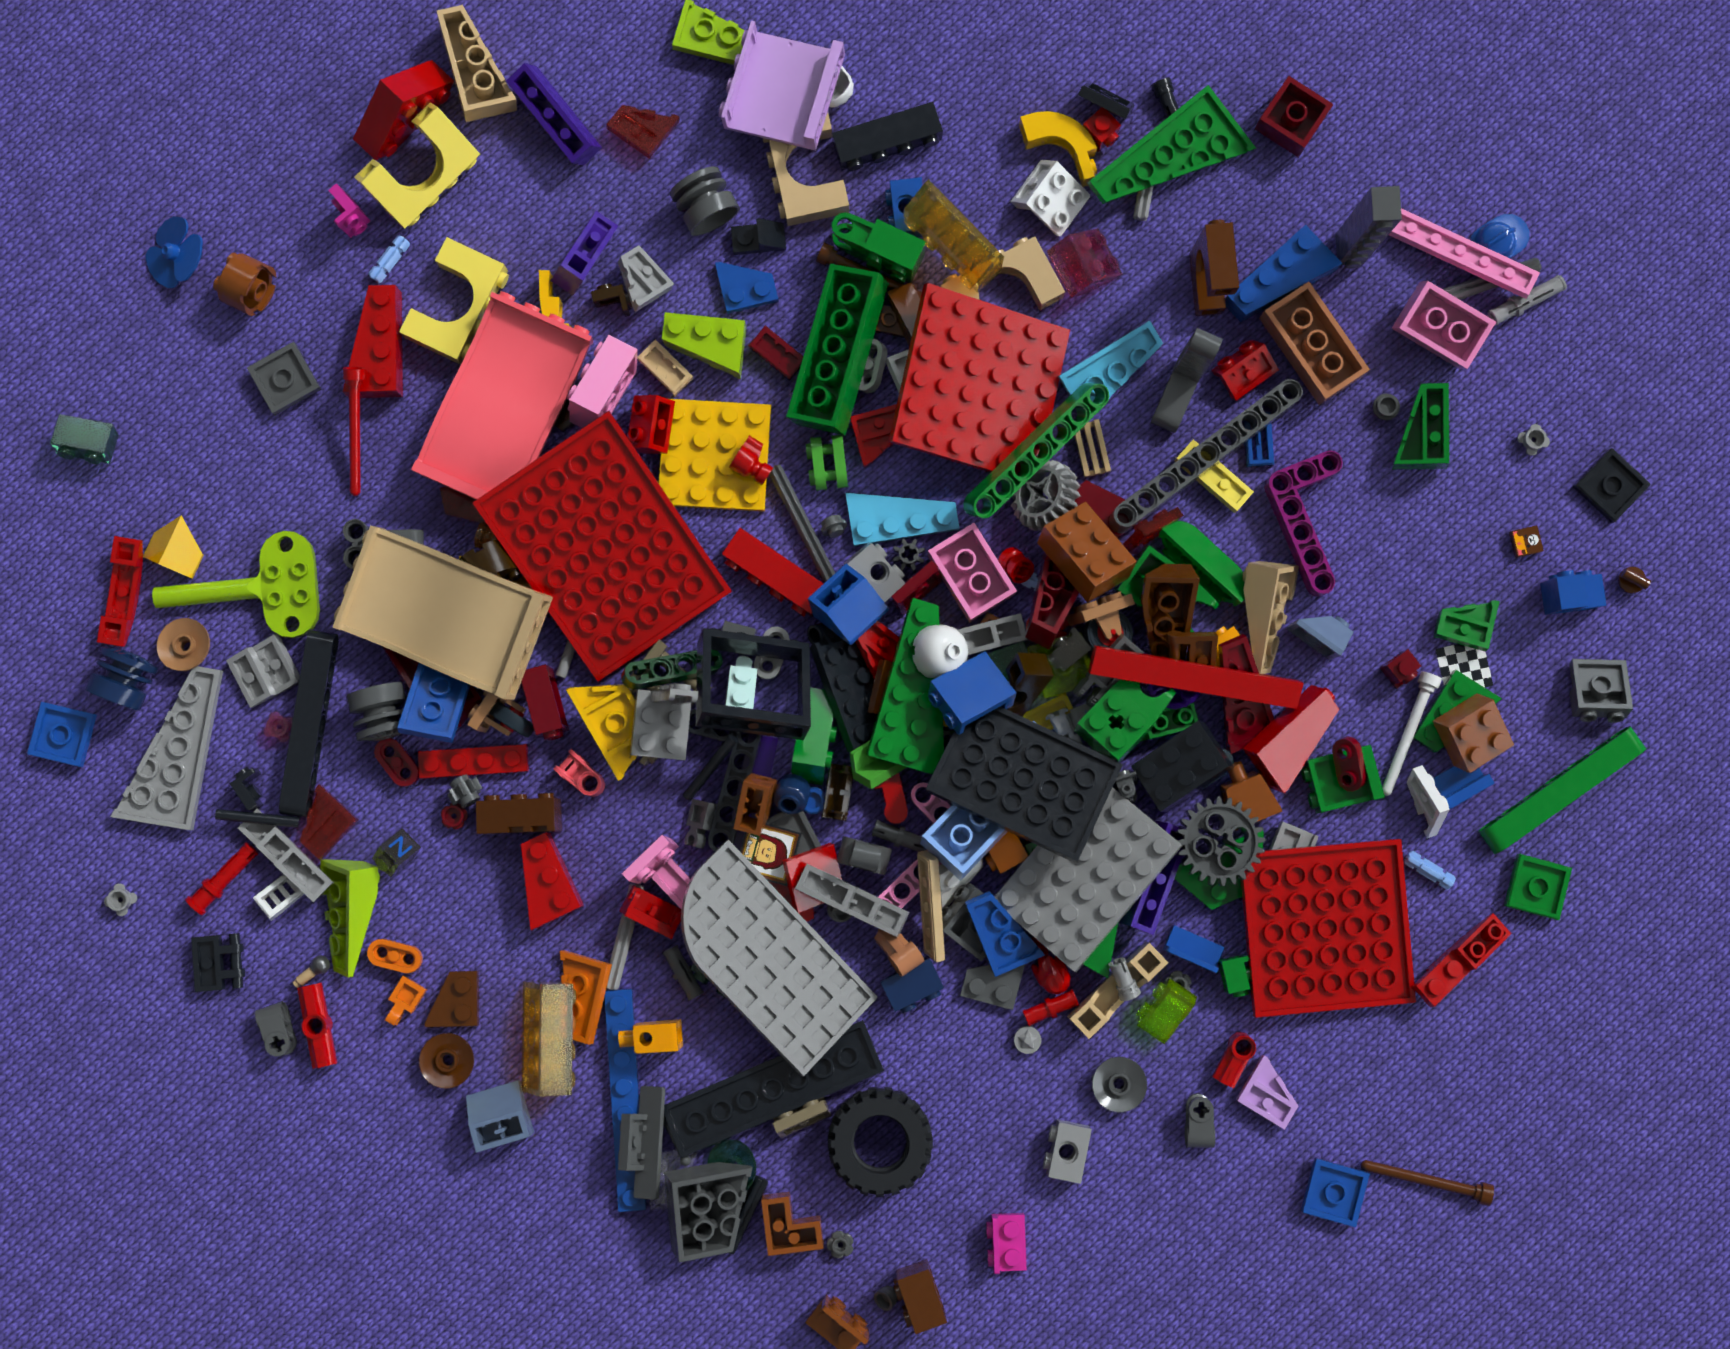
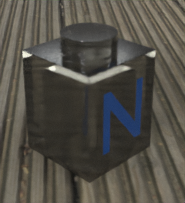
M402 828L379 846L372 859L381 871L386 872L392 877L414 859L421 847Z

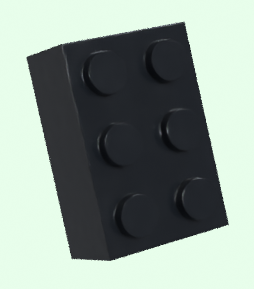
M1198 720L1134 763L1131 768L1134 772L1136 771L1137 777L1159 811L1168 812L1233 769L1234 766L1205 722Z

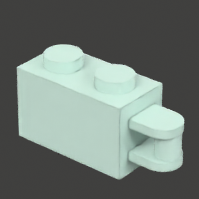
M747 656L738 657L736 666L730 665L725 701L727 706L749 709L754 707L757 669L752 668V660Z

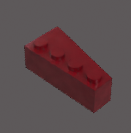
M1045 552L1025 638L1050 650L1080 593Z

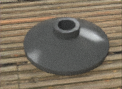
M1112 1057L1097 1067L1092 1079V1089L1097 1101L1103 1107L1113 1112H1126L1137 1107L1144 1099L1147 1091V1079L1143 1069L1135 1061L1126 1057ZM1120 1078L1123 1080L1121 1088L1114 1087L1115 1079Z

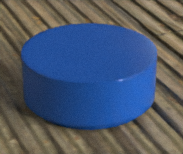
M810 787L811 792L804 811L809 814H817L823 809L825 793L817 787Z

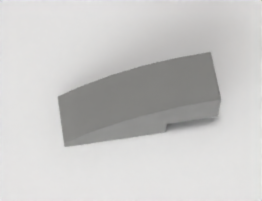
M1022 613L958 629L967 642L968 655L1028 640L1025 638L1026 629Z

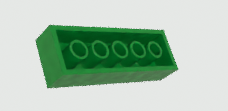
M830 264L786 415L796 425L846 435L889 285L880 273Z

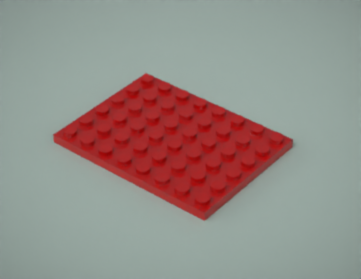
M607 411L472 502L531 588L553 597L548 612L597 682L732 592L610 411Z

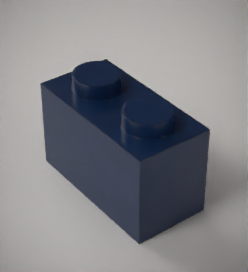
M930 957L924 959L925 961L903 977L895 973L880 980L895 1012L900 1010L903 1014L917 1007L915 1002L923 998L928 1002L941 995L939 990L943 989L944 986Z

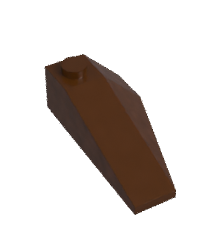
M1163 564L1145 575L1141 604L1151 655L1169 658L1167 633L1169 631L1190 632L1200 580L1191 564ZM1180 644L1179 660L1185 661L1188 644Z

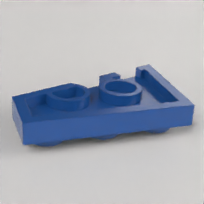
M990 891L965 901L995 977L1045 956L1043 951Z

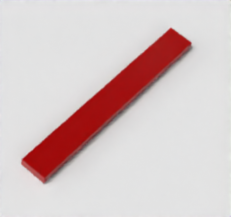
M1094 645L1088 672L1093 675L1293 709L1298 708L1304 684L1299 680Z

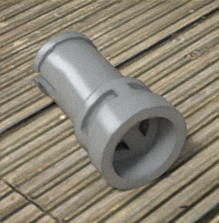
M1125 958L1114 959L1108 965L1117 983L1116 989L1118 990L1120 1000L1129 1001L1138 997L1141 991L1135 979L1131 977Z

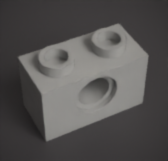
M868 542L844 564L847 563L864 576L885 603L905 584L902 580L905 575L896 564L891 566L885 558L888 555L878 543L874 546ZM879 564L883 568V575L875 580L871 577L870 571L874 565Z
M1059 1119L1056 1121V1126L1051 1125L1048 1141L1052 1142L1050 1153H1045L1043 1169H1047L1046 1174L1048 1177L1081 1184L1092 1131L1090 1126ZM1064 1144H1070L1073 1146L1071 1156L1061 1157L1059 1155L1060 1147Z

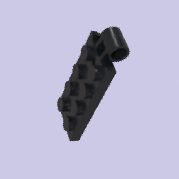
M821 622L808 627L807 636L812 644L810 651L845 747L849 753L871 739L877 715L867 711L874 682L856 643L854 642L852 645H849Z

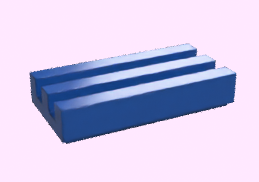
M1243 421V427L1251 430L1250 423ZM1271 424L1265 428L1267 459L1263 460L1260 431L1255 435L1256 460H1253L1252 439L1245 443L1246 467L1274 465Z

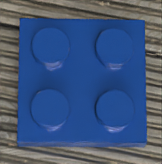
M41 702L27 754L83 767L97 715Z
M1314 1158L1301 1211L1356 1227L1370 1174L1365 1171Z

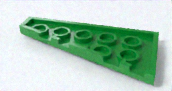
M1207 85L1093 177L1087 184L1101 203L1105 204L1251 152L1256 147L1211 87Z
M911 598L866 755L933 775L944 753L943 714L938 707L935 708L929 701L930 682L935 678L925 677L918 671L913 661V655H915L913 643L921 630L927 626L939 625V606Z

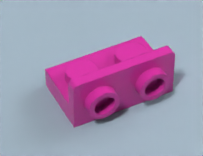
M336 183L328 190L334 196L331 202L342 213L334 220V223L349 237L360 235L366 230L367 224L371 220Z
M1024 1213L991 1214V1222H986L987 1239H992V1250H987L988 1267H993L994 1274H1000V1271H1027Z

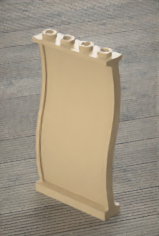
M370 525L369 530L363 536L361 552L354 560V571L351 579L344 587V598L341 606L337 608L334 614L335 622L333 628L381 645L434 670L493 693L502 699L515 700L553 597L494 575L438 550L387 531L384 528Z

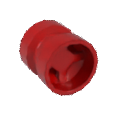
M1015 547L1007 548L999 556L998 561L1013 582H1026L1033 575L1034 564L1019 549Z

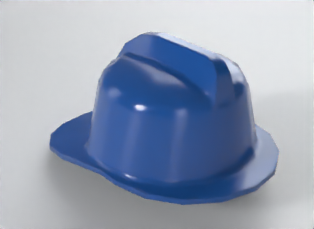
M1503 214L1479 227L1473 233L1470 240L1507 258H1511L1527 246L1529 229L1520 217L1514 214Z

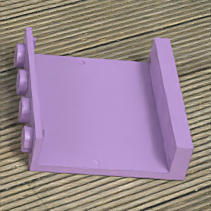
M751 21L749 29L745 30L742 36L741 44L743 48L741 54H737L735 58L734 77H730L727 83L726 92L728 96L726 102H722L720 105L719 117L722 119L724 129L816 151L844 61V43L833 40L831 48L828 49L757 32L755 21Z

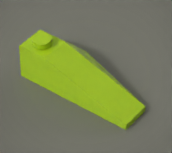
M320 860V869L333 881L322 894L327 895L329 911L324 912L325 920H329L333 933L329 937L333 970L348 978L353 977L378 894V883L380 880L378 866L364 861Z

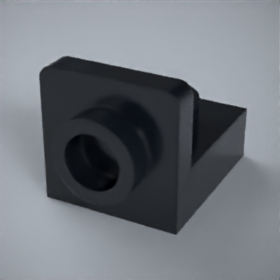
M246 767L234 775L236 779L229 784L247 810L255 811L263 806L259 799L262 797V794L254 784L250 785L249 782L258 777L261 772L259 769H249Z

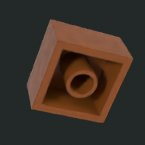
M1478 693L1433 720L1453 766L1468 773L1473 772L1514 746L1494 700Z

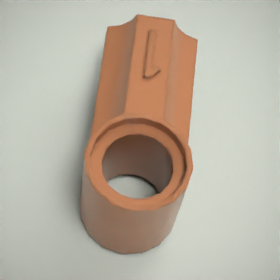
M878 929L874 937L875 941L888 956L891 965L901 977L925 961L916 945L912 941L908 943L901 933L896 937Z

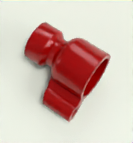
M750 435L729 466L730 469L743 477L753 476L754 481L760 485H763L773 469L766 462L761 463L759 461L763 443Z

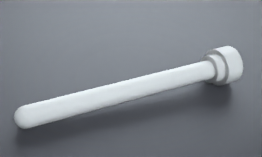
M1421 671L1417 681L1420 683L1418 686L1420 688L1419 694L1382 786L1385 796H1389L1393 791L1429 696L1440 686L1442 678L1434 674Z

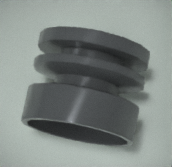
M712 166L700 169L683 178L670 191L673 202H677L676 207L678 211L685 212L683 220L693 236L704 235L714 231L734 218L740 210L732 192L724 191L727 184L725 179L721 178L722 175L718 167Z
M402 682L375 685L346 695L349 712L351 714H363L364 718L353 723V728H367L355 734L357 741H381L401 734L398 732L397 727L403 709L396 710V705L407 700Z

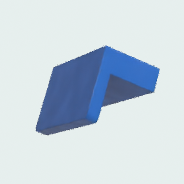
M1452 766L1433 777L1435 787L1440 795L1446 798L1449 809L1494 784L1490 774H1483L1480 768L1468 773Z
M1173 925L1162 950L1217 973L1219 968L1216 966L1224 947Z

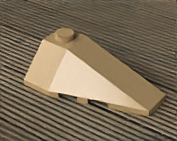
M1263 561L1248 562V566L1243 572V581L1245 582L1244 596L1251 648L1259 674L1271 673L1280 643L1279 637L1276 635L1282 624L1285 625L1287 615L1284 614L1286 601H1292L1299 569L1298 565Z

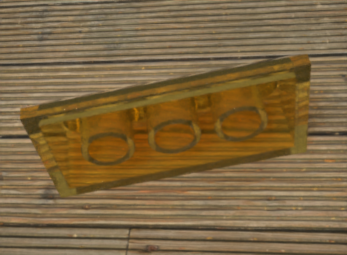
M928 179L904 209V222L913 232L918 231L924 237L922 240L926 241V246L931 251L936 249L942 256L941 260L950 270L955 269L961 275V282L968 289L974 288L978 293L1001 271L1004 256Z
M523 981V1092L540 1097L572 1095V1088L575 1085L572 1060L575 1059L576 1054L573 1044V1032L576 1029L573 1005L576 1002V991L573 988V983Z

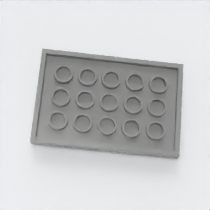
M1112 787L1077 864L1037 845L995 895V898L1016 922L1070 969L1077 972L1183 845Z

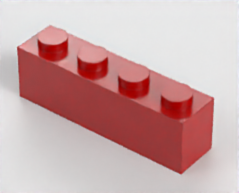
M739 528L722 553L723 558L726 559L724 564L736 572L741 569L749 574L746 578L756 586L760 587L761 584H764L770 588L769 594L780 602L786 599L792 603L791 609L804 617L807 613L812 617L813 614L808 598L824 583L742 528Z

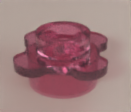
M276 711L272 712L264 728L265 736L276 737L280 742L288 741L293 718L283 717ZM280 724L282 728L277 729V725Z

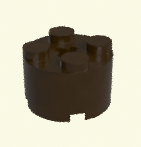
M499 540L481 544L482 550L475 553L474 549H471L459 559L509 581H515L523 576Z

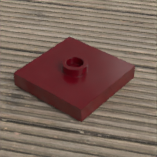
M932 560L891 596L896 609L902 615L907 613L911 598L922 600L942 582L939 568Z

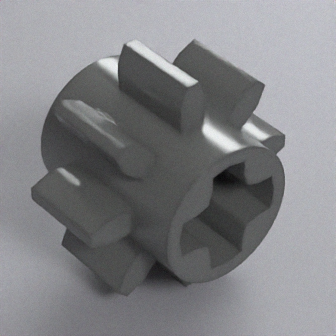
M902 539L903 546L901 548L894 546L893 548L896 553H899V556L893 558V562L900 561L902 564L901 571L905 567H911V570L914 572L917 562L920 564L924 563L923 558H920L919 554L923 553L925 548L918 549L916 547V539L913 540L912 544ZM906 549H909L910 553H916L913 555V561H909L908 558H902Z
M466 774L454 779L449 784L451 789L447 795L453 805L459 803L462 808H466L480 800L478 794L481 793L480 790L483 788L477 777L471 780Z

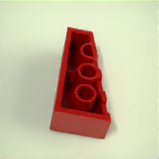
M368 285L349 367L365 368V380H363V385H360V398L403 397L402 335L399 333L402 327V292L396 285ZM345 380L342 392L349 397V385H346Z

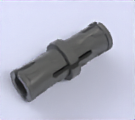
M878 819L876 820L871 836L894 843L893 846L898 848L903 846L916 852L924 851V847L920 844L922 836L906 831V828L903 826L898 828L881 822Z
M676 945L662 954L675 974L673 975L674 980H678L688 1001L704 993L692 973L694 970L692 965L688 966L678 948L679 946Z

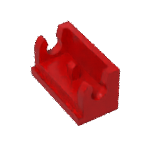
M635 885L630 889L619 910L624 916L670 939L673 938L681 922L680 908Z

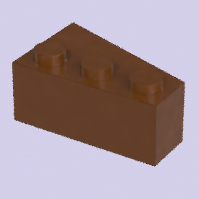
M554 793L538 794V798L527 799V794L511 795V800H500V795L483 796L484 801H476L477 834L562 831L561 799L554 798Z

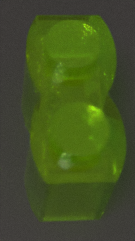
M1171 978L1165 984L1160 982L1152 993L1154 997L1149 1004L1144 1002L1136 1014L1139 1017L1137 1026L1163 1044L1167 1042L1179 1024L1190 1013L1197 996Z

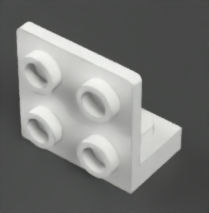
M1040 160L1010 202L1016 208L1031 210L1056 236H1062L1090 198V194L1058 161Z

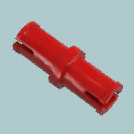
M1073 989L1052 999L1047 997L1044 999L1045 1002L1022 1011L1030 1027L1049 1017L1054 1019L1057 1017V1014L1079 1006Z

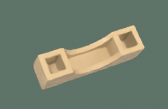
M1146 941L1126 959L1131 977L1135 979L1139 988L1148 983L1168 964L1164 957ZM1113 973L1067 1016L1088 1039L1109 1021L1112 1014L1124 1002L1118 996L1117 983Z

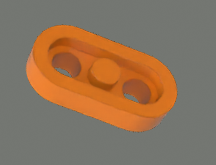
M388 939L373 941L367 950L368 959L373 965L402 973L415 972L423 962L422 953L417 947ZM381 947L386 948V957H381L379 955V949ZM407 954L413 956L412 964L406 963L405 956Z

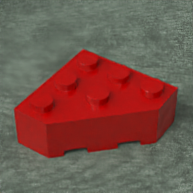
M433 60L381 79L353 140L374 160L385 156L390 157L418 129L411 121L429 103L439 107L450 97V89L454 80Z

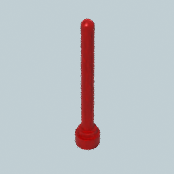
M343 367V379L346 380V385H349L350 494L358 496L361 492L360 385H363V380H365V368Z

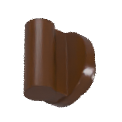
M1627 567L1618 576L1620 588L1630 594L1637 593L1642 589L1646 590L1651 583V580L1646 578L1644 572L1637 567Z

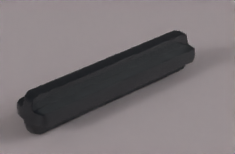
M755 1175L748 1187L745 1202L742 1203L740 1211V1224L734 1249L729 1254L736 1252L766 1190L768 1181L761 1176Z

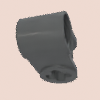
M281 1001L255 1011L256 1023L261 1031L266 1051L275 1057L292 1053L296 1049L297 1038L291 1023L290 1012L285 1002ZM284 1039L285 1044L278 1047L277 1042Z
M1192 1094L1186 1100L1185 1105L1186 1148H1214L1215 1126L1213 1105L1203 1094ZM1199 1102H1201L1205 1108H1202L1198 1114L1194 1107H1198Z

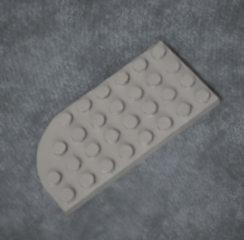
M726 840L691 877L684 894L681 909L683 940L691 960L800 1076H805L878 998L877 995L729 840Z

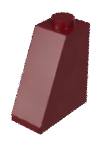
M1087 480L1079 484L1080 488L1077 491L1081 497L1075 499L1077 505L1079 506L1087 502L1117 539L1124 533L1114 532L1110 528L1108 520L1115 508L1125 499ZM1117 514L1120 522L1129 523V519L1125 514Z

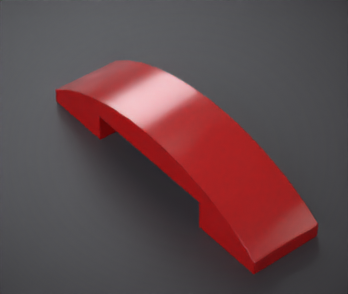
M114 536L110 563H113L109 594L105 616H101L97 642L125 647L131 632L139 598L143 565L142 540Z

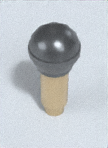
M322 955L313 958L310 967L293 981L296 988L303 986L314 976L326 973L330 968L329 960Z

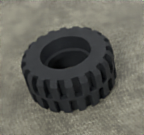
M871 1087L863 1092L858 1091L841 1104V1107L832 1118L828 1133V1150L831 1164H833L839 1178L842 1177L846 1181V1185L851 1189L856 1188L860 1190L861 1194L867 1196L868 1193L875 1194L876 1197H884L885 1194L891 1193L892 1196L900 1194L901 1190L905 1188L908 1190L918 1178L923 1176L927 1164L929 1165L933 1138L928 1118L920 1108V1105L902 1091L897 1092L889 1087H884V1089ZM873 1116H887L896 1120L906 1135V1147L902 1156L894 1164L887 1167L868 1165L858 1156L855 1150L854 1137L858 1127L863 1121Z

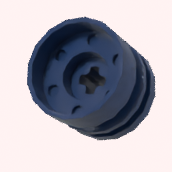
M103 647L101 654L112 658L111 662L97 660L96 663L107 671L105 675L92 673L85 690L106 700L140 711L147 694L137 688L138 682L152 684L153 680L143 676L142 673L146 671L156 674L158 667L152 665L144 657L120 648Z

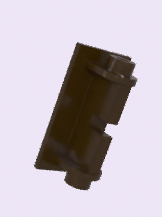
M831 764L821 817L847 820L853 783L852 766Z

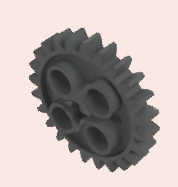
M1219 796L1215 798L1214 805L1207 798L1204 800V807L1200 803L1194 804L1196 813L1192 810L1185 812L1189 820L1181 819L1179 822L1185 828L1178 829L1175 832L1182 836V839L1178 840V842L1183 845V850L1176 854L1177 856L1185 855L1186 859L1182 862V866L1189 864L1192 866L1189 870V875L1199 872V882L1208 877V885H1213L1216 879H1218L1219 886H1225L1226 878L1233 885L1236 884V876L1241 880L1246 879L1244 871L1249 873L1255 872L1251 863H1261L1256 854L1264 853L1265 850L1258 847V843L1266 840L1257 835V833L1264 830L1263 827L1255 828L1254 826L1259 818L1254 817L1250 819L1248 817L1251 813V808L1242 811L1241 801L1232 806V798L1230 797L1222 804L1221 797ZM1212 815L1216 816L1220 821L1218 830H1213L1208 824L1209 817ZM1201 828L1215 838L1223 836V843L1240 849L1242 853L1237 854L1233 849L1225 845L1217 847V840L1200 834L1198 830ZM1235 829H1240L1243 832L1244 840L1242 843L1234 841L1232 834ZM1198 840H1203L1207 844L1208 849L1204 855L1196 850V842ZM1223 853L1229 854L1232 859V863L1228 868L1224 867L1220 862V857Z

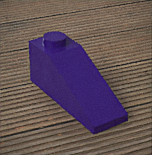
M596 211L550 281L573 296L618 225Z

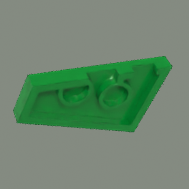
M1453 670L1418 726L1413 740L1434 753L1438 752L1444 745L1433 720L1476 693L1493 699L1495 704L1502 698L1458 670Z

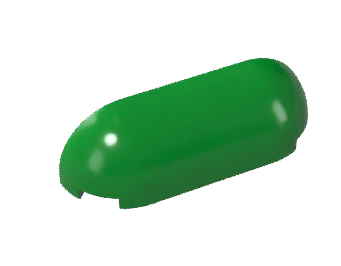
M1184 521L1170 522L1161 529L1159 537L1162 539L1165 547L1162 550L1164 555L1174 564H1191L1200 578L1199 584L1218 603L1225 601L1233 603V606H1237L1244 601L1245 582L1243 581V571L1200 530Z

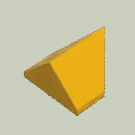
M182 515L154 532L143 555L146 559L192 579L204 556Z

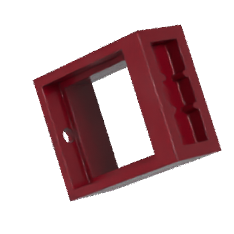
M544 664L526 669L522 685L535 734L543 737L544 740L548 739V741L564 737L563 732L570 730L553 668Z

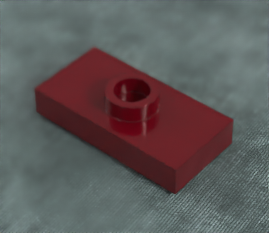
M766 325L748 345L753 352L789 381L801 367L803 356Z

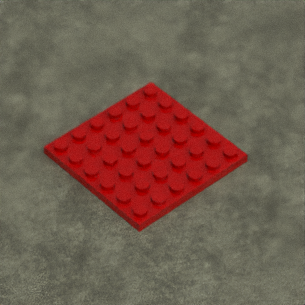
M930 283L924 284L888 442L992 472L1052 414L1060 380L1058 376L1061 375L1070 329ZM1038 444L1035 445L1033 450L1035 456L1038 455L1040 450ZM1019 462L1015 465L1014 468L1016 475L1020 472L1021 465Z
M1401 839L1274 849L1256 854L1261 863H1251L1255 872L1249 873L1244 871L1246 879L1241 880L1253 1017L1416 1003L1415 990L1412 988L1414 985V973Z

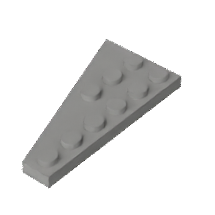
M197 666L190 671L178 693L179 697L171 711H168L163 726L153 738L136 769L137 773L130 785L126 787L117 809H114L110 817L194 830L222 681V670Z

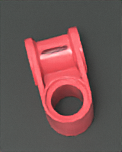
M571 748L568 751L569 755L560 766H555L553 769L584 795L590 797L599 796L605 789L604 778ZM595 777L598 782L597 787L589 792L585 787V782L588 778Z

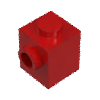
M1103 107L1083 124L1092 136L1097 152H1100L1105 146L1109 148L1120 137L1118 133L1121 124Z

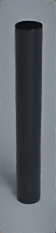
M729 735L683 793L685 799L691 801L738 742L735 736Z
M216 809L215 820L299 828L300 817L224 809Z

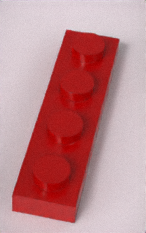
M527 744L418 751L419 778L529 772Z

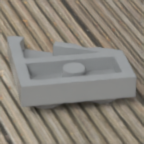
M639 245L622 255L618 260V265L635 312L670 291L674 285L670 278Z

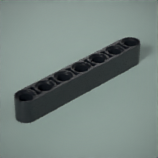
M309 630L306 637L279 800V813L283 815L308 818L311 813L339 644V637L336 633Z

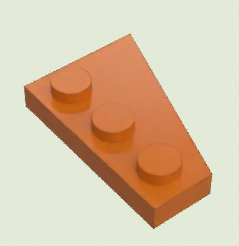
M560 950V960H563L564 975H561V983L565 991V1003L563 1004L565 1038L590 1045L594 1043L612 964L566 950Z

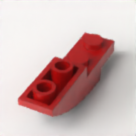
M1494 913L1490 914L1437 958L1412 988L1430 1008L1435 1007L1470 971L1476 970L1512 933Z

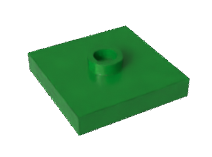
M1517 854L1504 906L1560 920L1572 868Z

